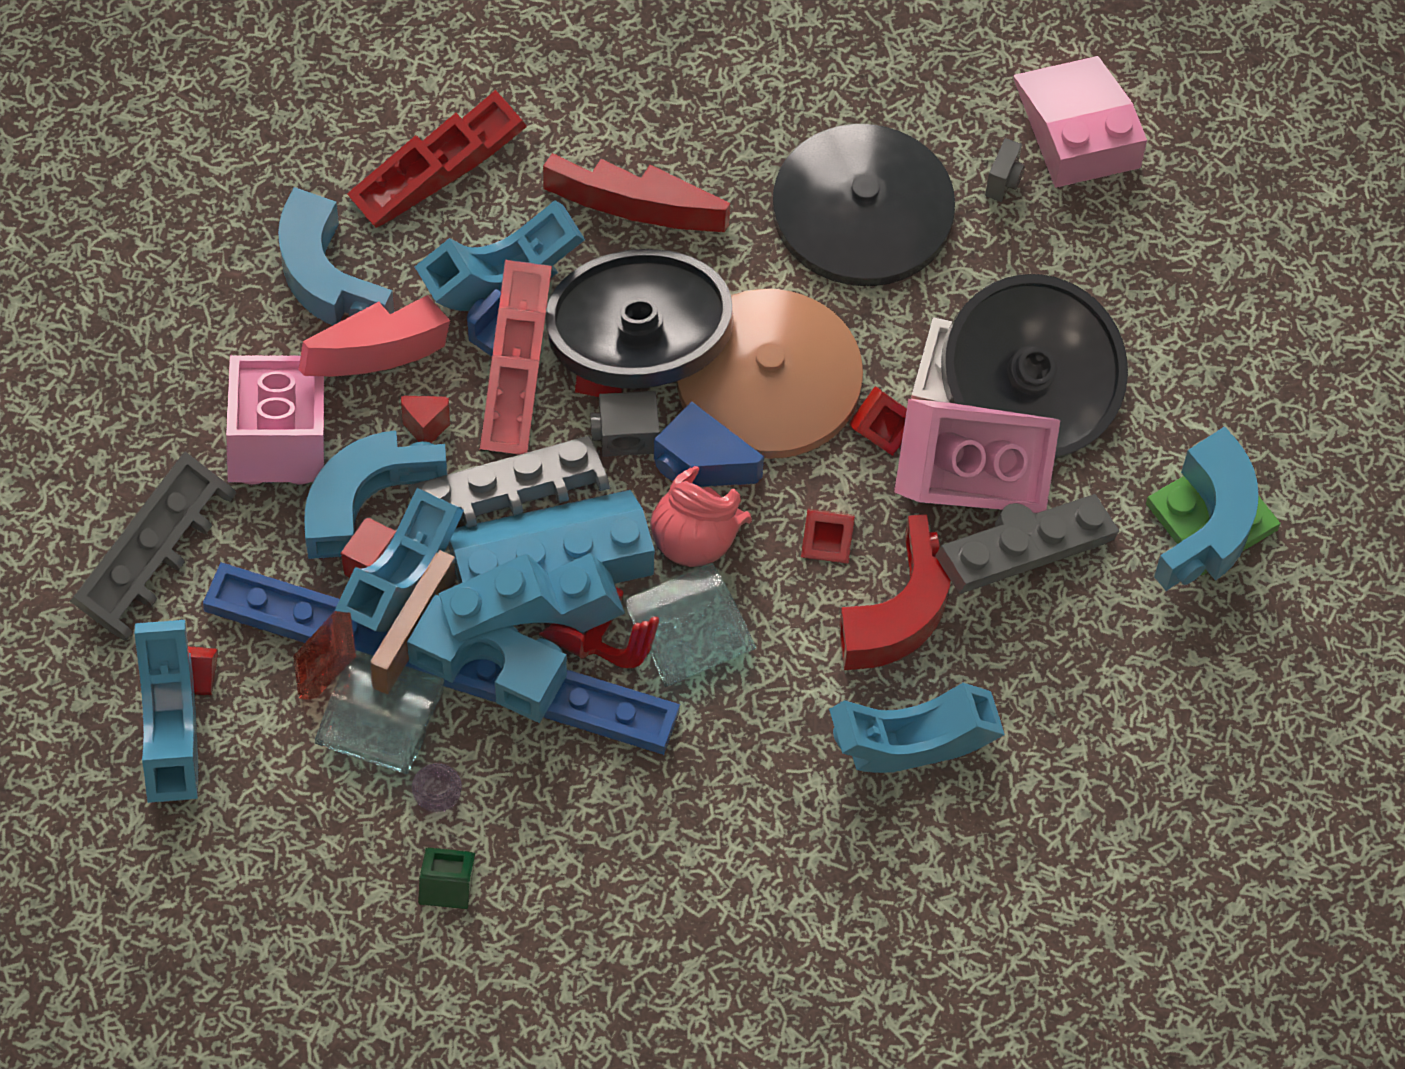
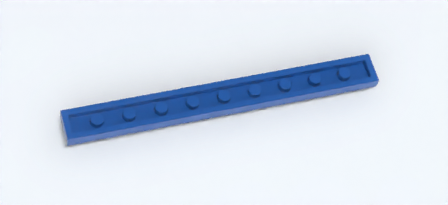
M220 562L203 601L204 612L370 663L389 632L372 630L335 612L340 600L338 598ZM476 659L465 664L453 683L409 663L408 660L401 673L496 702L495 681L502 669L493 661ZM567 670V676L545 713L544 718L664 755L680 713V704Z

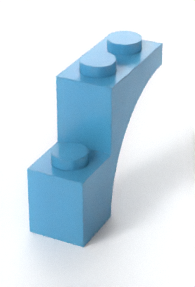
M526 553L439 593L452 636L459 642L495 629L528 623L562 624L583 633L625 614L610 571L592 553L548 573Z

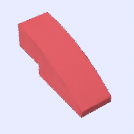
M428 295L392 314H389L381 303L377 302L303 341L298 370L304 376L334 377L366 374L405 365L427 357L445 347L450 320Z

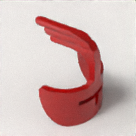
M616 587L620 601H622L624 592ZM654 616L649 622L635 623L628 645L624 649H616L602 642L603 635L614 619L590 629L585 636L572 627L552 623L549 627L544 628L539 636L581 659L588 655L596 654L616 666L635 668L645 661L652 649L659 625V618Z

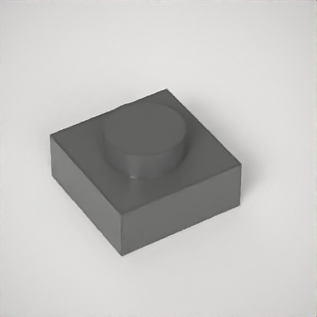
M1007 138L1004 139L988 175L986 197L1002 202L1008 188L1014 190L1018 188L1025 169V164L1019 162L1022 148L1021 143Z

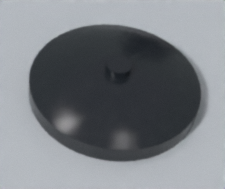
M849 124L819 132L802 142L790 153L776 177L772 210L775 227L780 239L791 255L806 268L819 276L842 284L880 286L911 277L928 266L938 256L952 230L955 214V195L951 179L945 167L937 156L920 141L908 134L885 126Z
M634 249L596 258L571 272L553 291L547 304L545 319L548 341L554 355L574 374L588 381L610 387L649 388L670 384L689 377L702 370L718 357L732 334L733 305L730 291L724 280L717 272L703 262L673 251Z
M1022 274L1006 277L986 286L961 308L945 336L941 356V374L949 403L1060 420L1055 459H1058L1086 447L1097 439L1112 423L1125 396L1128 362L1123 339L1115 322L1106 309L1093 296L1077 285L1054 276Z

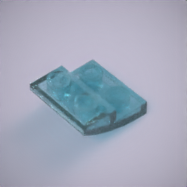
M713 563L624 600L634 624L643 621L649 622L654 616L659 618V625L650 653L665 687L756 649L749 630Z
M353 649L333 690L315 737V744L408 774L425 740L426 726L444 691L445 679L405 666L387 695L373 689L371 684L370 661L373 655Z

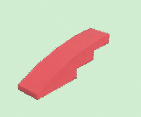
M505 260L480 445L482 450L512 454H524L528 451L552 266Z

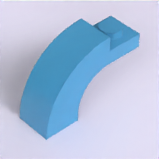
M417 488L387 549L369 567L364 569L354 568L335 612L378 632L389 631L436 552L438 553L440 550L445 552L464 509Z

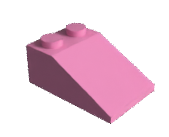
M1098 56L1013 76L1055 188L1141 168L1147 138L1133 103Z
M230 356L226 433L228 482H242L249 485H256L262 482H291L302 485L314 482L316 476L324 467V376H304L298 370L301 356Z
M908 399L894 492L923 503L1003 510L1009 504L1018 503L1030 508L1033 513L1045 511L1049 497L1060 420L954 403Z

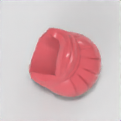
M697 466L689 468L674 479L669 492L659 501L650 520L652 537L658 549L672 562L688 567H699L717 561L731 547L741 525L744 523L750 524L752 521L751 513L748 511L744 512L738 508L741 498L735 489H731L726 496L722 497L710 487L701 488L692 484L699 471Z

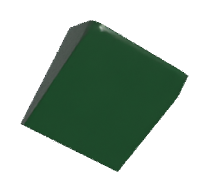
M426 848L419 876V905L468 909L475 853Z

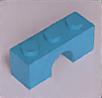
M436 594L407 641L409 663L453 683L461 668L470 661L487 659L495 662L502 669L495 681L496 703L538 723L542 721L567 676V655L562 653V650L556 644L542 638L537 640L519 633L514 626L495 629L459 642L452 636L440 596Z

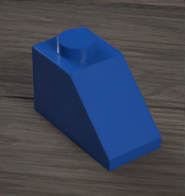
M692 401L654 439L656 467L669 480L674 481L679 474L694 466L699 467V471L692 484L699 487L756 484L763 477L764 456Z

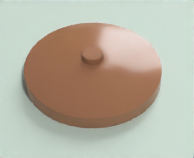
M755 289L731 295L733 329L727 345L718 357L702 370L676 381L679 399L683 408L685 409L692 401L767 459L797 456L825 444L844 428L852 417L860 398L863 365L859 347L851 331L825 305L799 293L780 289Z

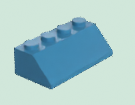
M631 490L477 523V526L471 528L466 526L458 527L448 543L450 554L455 556V573L458 584L526 553L547 573L592 553L610 571L614 584L654 575V546L643 508Z

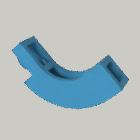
M294 187L283 208L278 234L284 276L296 299L310 313L330 325L339 323L344 312L348 313L351 317L377 302H380L389 314L394 313L392 290L347 275L335 268L326 258V249L339 225L336 201Z
M554 200L520 229L501 241L483 247H467L449 238L414 267L436 303L453 310L470 311L471 307L479 299L484 298L486 300L495 289L501 291L505 260L552 266V278L558 273L554 264L585 239L564 205Z
M1225 426L1187 451L1181 473L1203 498L1208 509L1209 521L1199 531L1160 555L1154 578L1165 591L1179 582L1183 585L1193 582L1205 569L1216 581L1235 564L1249 537L1258 506L1257 478L1245 450Z
M395 430L359 439L334 455L316 476L306 500L304 522L308 559L341 557L342 550L355 533V522L360 508L376 492L390 486L416 484L447 475L445 444L434 445L430 442H416L410 446L398 447L397 432Z
M185 620L135 623L134 634L143 706L144 738L142 763L147 803L198 799L195 693Z
M962 683L928 702L904 709L877 710L845 700L829 709L834 724L833 735L837 745L843 754L853 757L856 770L864 772H897L955 759L971 753L1005 735L991 691L966 683Z

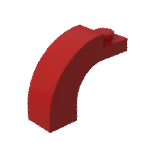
M927 514L911 515L907 518L905 543L910 581L904 590L896 597L884 603L841 607L839 632L844 670L875 668L900 660L919 648L938 626L946 608L951 580L935 556L939 550V539L937 532H929Z

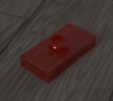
M334 611L293 655L299 699L317 698L356 658L350 612Z

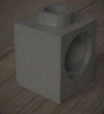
M656 391L599 394V412L590 413L592 441H601L602 457L654 454V439L660 434Z

